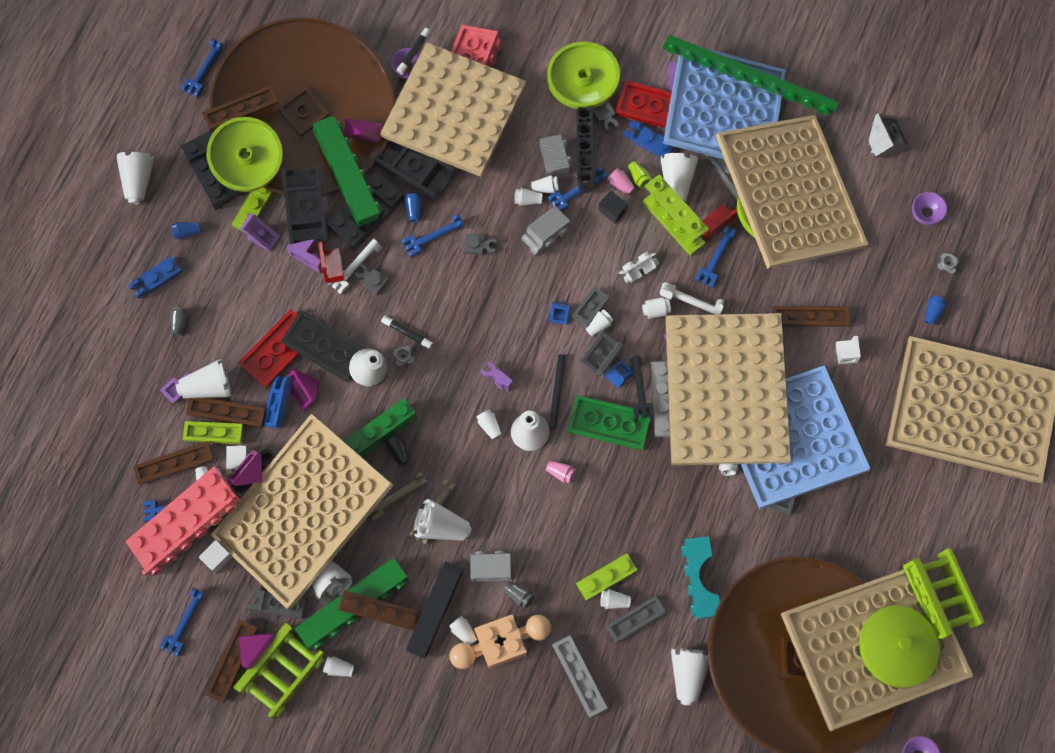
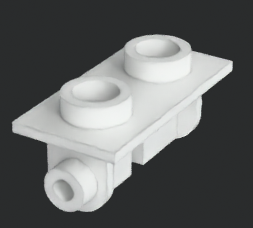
M645 252L638 256V261L634 263L630 261L623 265V270L619 274L626 275L623 277L626 283H633L642 277L639 271L641 268L644 274H647L657 268L659 262L656 258H652L655 253L648 254V252Z

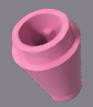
M619 168L608 177L611 181L610 184L627 195L635 188L625 172Z
M549 461L546 467L547 472L564 484L566 482L572 483L576 475V469L572 465Z

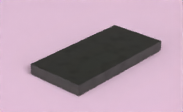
M302 310L299 311L280 342L347 382L351 375L349 366L352 357L358 351L365 349Z

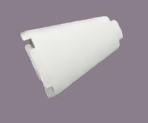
M125 152L117 154L125 200H129L130 204H140V201L144 200L155 157H151V154L131 152L128 156H125Z
M684 153L661 155L664 180L686 202L698 163V157L690 155V158H687Z
M362 349L355 353L349 366L350 374L354 381L367 387L379 384L385 378L388 369L385 357L374 349Z
M219 359L179 379V384H176L178 395H182L183 398L232 396L227 373L223 370V360Z
M526 411L513 422L511 437L514 443L523 450L535 451L542 448L547 442L549 426L546 420L537 413Z
M427 499L422 503L425 504V507L423 509L419 508L414 524V530L418 531V534H415L416 537L463 541L470 536L471 527L468 521L433 500Z
M331 561L312 584L317 599L323 604L332 602L334 600L333 597L342 595L344 590L350 588L352 577L339 565Z
M672 648L671 656L677 699L681 700V704L693 705V702H697L708 671V656L703 655L702 650L680 648V652H675L676 648Z

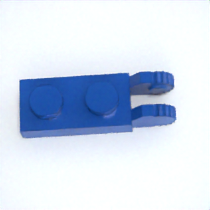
M633 120L629 123V126L640 134L637 136L634 132L627 129L623 133L626 138L635 142L636 145L659 157L672 153L675 148L674 146L663 144L664 136L645 126L643 127L640 123Z
M170 256L141 275L140 278L133 280L128 287L130 290H134L145 283L146 287H142L134 294L137 299H140L181 274L182 270L173 257Z
M277 376L274 379L264 416V427L281 428L289 391L293 386L292 377Z

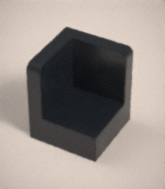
M610 191L599 202L598 210L616 224L627 212L628 204L614 192Z

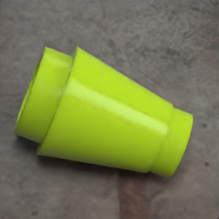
M637 161L629 164L628 169L636 186L641 189L645 188V185L652 180V175Z

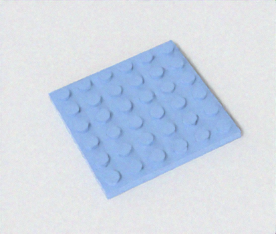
M707 49L784 80L786 70ZM678 55L663 144L724 159L716 139L717 133L778 122L782 96L771 94L763 88H756L745 81H738L735 77L721 74L715 69L703 67L700 63L688 61Z
M825 366L785 379L791 462L781 464H741L759 509L870 471V466Z

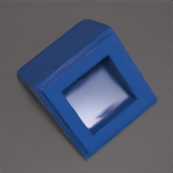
M553 301L549 322L568 325L571 304Z
M621 359L610 367L605 376L619 388L634 374V371Z

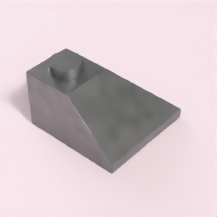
M879 113L875 115L868 140L871 146L870 150L874 156L887 158L912 148L896 116Z

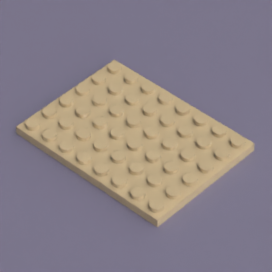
M815 115L717 133L716 139L767 269L858 250L869 245Z
M781 313L666 316L671 465L790 463Z
M909 336L886 446L1041 484L1043 482L1055 416V371Z
M311 414L263 471L262 482L253 483L240 499L241 501L236 504V509L228 513L211 536L283 606L291 610L394 485L317 417Z
M905 570L781 613L829 731L973 677L954 632L952 635L938 640L940 655L937 667L926 681L916 686L896 688L886 685L874 677L867 669L860 653L859 637L861 629L869 616L881 608L900 605L909 607L925 617Z

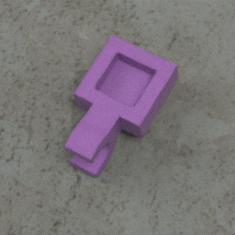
M488 362L487 365L491 368V371L485 372L482 369V376L494 378V383L498 388L509 392L513 387V381L502 371L497 370L494 364Z
M186 372L181 378L189 375L190 373ZM175 377L160 389L173 404L182 398V395L177 393L176 384H179Z

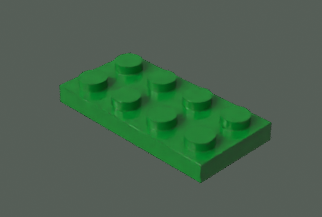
M576 395L567 433L643 451L651 417L649 412H646V418H642L641 411H638L639 419H634L633 408Z

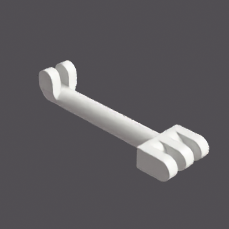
M373 239L343 272L345 280L335 282L332 287L335 290L338 289V293L343 294L350 286L346 282L350 275L373 250L379 252L382 246Z
M668 282L662 284L660 295L671 299L673 296L715 315H720L723 309L724 301L722 299H718L715 306L676 290V286Z

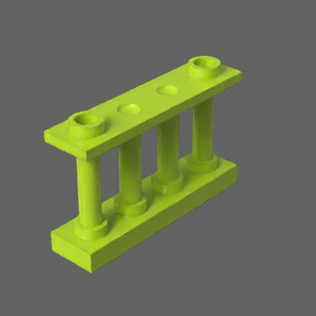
M660 174L645 185V188L651 194L643 200V204L682 248L692 256L705 246V242L700 236L708 231L709 228Z
M951 548L937 554L938 560L922 564L920 558H917L903 565L925 618L934 628L938 640L952 635L951 628L968 623L970 629L985 623ZM943 567L947 578L930 583L926 572ZM951 585L955 597L939 602L934 591ZM959 604L964 615L947 621L943 609Z
M287 623L275 635V638L251 670L248 669L234 686L242 694L245 692L252 693L269 707L271 711L268 716L272 719L279 718L286 710L284 706L315 668L318 669L325 661V654L321 650L314 654L294 638L293 632L295 630ZM289 643L310 660V663L303 671L281 654L280 649L284 644ZM276 659L298 677L290 687L268 670L267 665L271 660ZM258 676H264L285 693L278 703L255 686L254 681Z

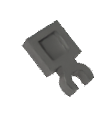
M609 101L599 107L592 108L598 124L604 122L606 133H610L609 125H613L615 129H618V122L612 119L615 117V112Z
M466 234L464 254L483 256V251H487L489 254H496V249L490 248V245H497V240L489 239L484 241L485 236Z
M361 264L360 267L364 272L359 274L355 271V277L360 280L364 279L362 282L363 286L378 296L389 282L388 278L375 269L369 272L367 266Z

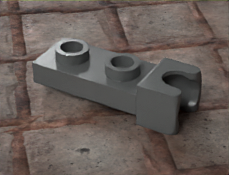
M251 589L252 596L258 597L259 600L256 604L247 605L249 611L302 619L305 598H300L294 607L289 610L270 592Z

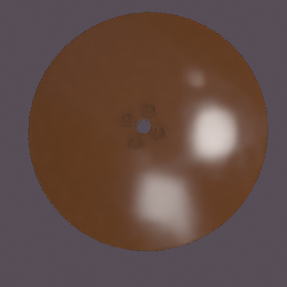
M298 17L276 20L256 28L240 39L229 50L215 74L211 87L209 109L271 85L279 104L247 116L261 120L269 125L277 134L282 146L283 160L281 168L273 181L263 188L284 195L281 170H305L319 166L322 195L341 189L315 136L313 123L334 116L336 121H340L342 125V134L344 133L346 118L380 123L383 129L395 102L388 73L379 57L365 41L353 32L335 23L315 18ZM301 107H306L309 112L307 115L302 116L298 113V110ZM380 137L379 143L348 138L351 145L349 149L351 153H355L358 159L357 166L364 171V174L375 164L374 157L380 156L383 153L389 140Z
M799 556L783 557L762 563L742 575L727 590L717 606L711 622L708 640V659L711 676L719 698L727 712L746 734L776 753H854L867 746L880 735L889 724L898 705L829 731L804 668L797 662L798 654L781 613L865 583L856 575L836 564L821 559Z

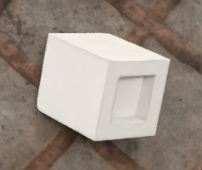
M853 336L852 340L836 342L838 364L857 363L861 356L858 336Z
M227 446L226 469L229 473H233L250 453L247 446Z
M216 540L199 556L215 574L233 558Z

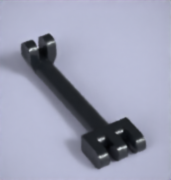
M636 355L630 359V367H634L639 403L633 405L634 419H639L638 411H641L642 418H646L647 410H649V416L654 417L653 403H646L641 369L642 358Z

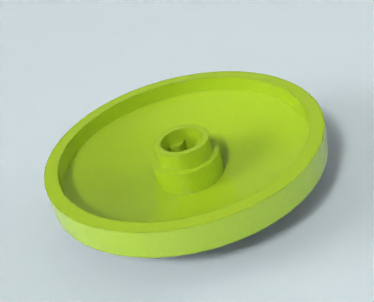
M576 42L561 48L552 57L547 70V81L551 93L562 104L575 109L587 106L596 108L609 101L617 91L620 81V69L614 55L605 47L592 42Z
M251 117L233 118L221 124L209 139L207 161L210 170L221 184L232 190L249 192L261 189L273 181L282 165L283 151L281 142L275 131L261 120Z
M893 605L881 608L869 616L860 632L859 648L864 664L874 677L886 685L896 688L916 686L926 681L937 667L940 648L936 632L923 615L909 607Z

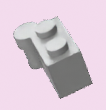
M554 206L528 226L527 234L525 233L521 240L531 248L530 251L535 256H538L546 247L552 246L555 239L567 234L570 220Z

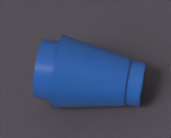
M408 194L404 201L409 222L420 221L423 199H421L420 194Z
M176 222V224H172L174 239L179 238L181 240L200 233L198 222Z
M933 295L928 301L924 321L935 325L946 309L947 301L944 298Z

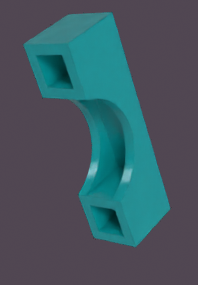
M709 536L685 539L684 545H681L682 556L686 557L687 560L684 570L686 577L690 579V584L687 585L689 597L692 596L693 604L690 605L691 614L696 617V621L713 619L716 608L720 603L719 595L707 591L699 577L701 566L712 557Z

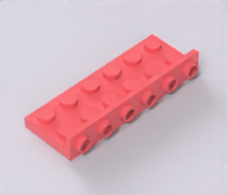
M462 25L451 52L492 68L496 63L498 50L502 47V39L498 31Z
M213 466L125 542L143 566L144 570L142 573L155 576L163 570L162 567L173 562L177 558V554L190 548L196 538L204 536L210 526L218 524L222 520L221 517L236 509V504L241 500L218 468Z

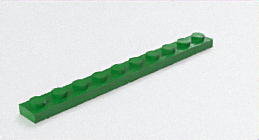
M668 35L662 49L667 50L671 54L680 55L688 61H695L703 67L715 69L721 74L735 77L736 80L745 81L756 88H763L771 94L785 97L788 101H795L806 108L818 110L821 114L831 115L837 109V101L672 35Z

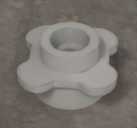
M943 253L938 269L946 270L950 274L955 273V267L959 263L958 257Z
M409 346L393 351L397 366L401 367L403 364H412L414 362Z

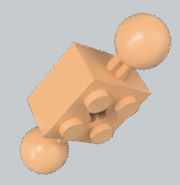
M509 615L474 628L479 644L473 646L467 643L456 644L451 649L450 661L456 668L466 669L474 663L476 657L484 655L488 668L492 669L527 656L522 640L529 637L537 641L544 640L551 632V623L543 615H534L528 619L526 626L518 629L513 615ZM498 638L506 640L504 641L503 646L495 644V642L498 641Z

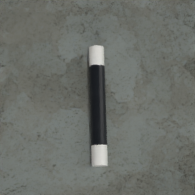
M428 28L423 30L396 70L399 74L402 75L431 33Z
M387 316L382 318V323L428 349H431L433 346V342Z

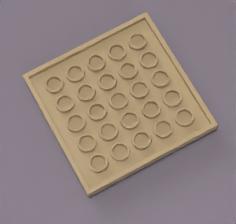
M426 42L380 136L482 177L526 86V81Z

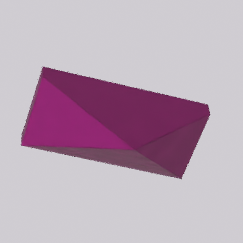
M346 118L343 136L380 143L382 124Z
M293 369L288 375L293 379V386L290 392L302 411H306L316 399L319 381L297 369Z
M251 450L227 480L235 486L261 483V455Z
M263 633L239 637L242 666L251 670L275 636Z

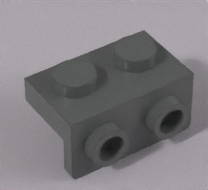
M600 331L579 362L595 375L605 374L610 369V362L613 358L616 359L622 351L620 348L623 344L614 341L605 332Z

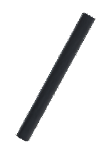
M558 354L549 429H556L566 357L563 354Z

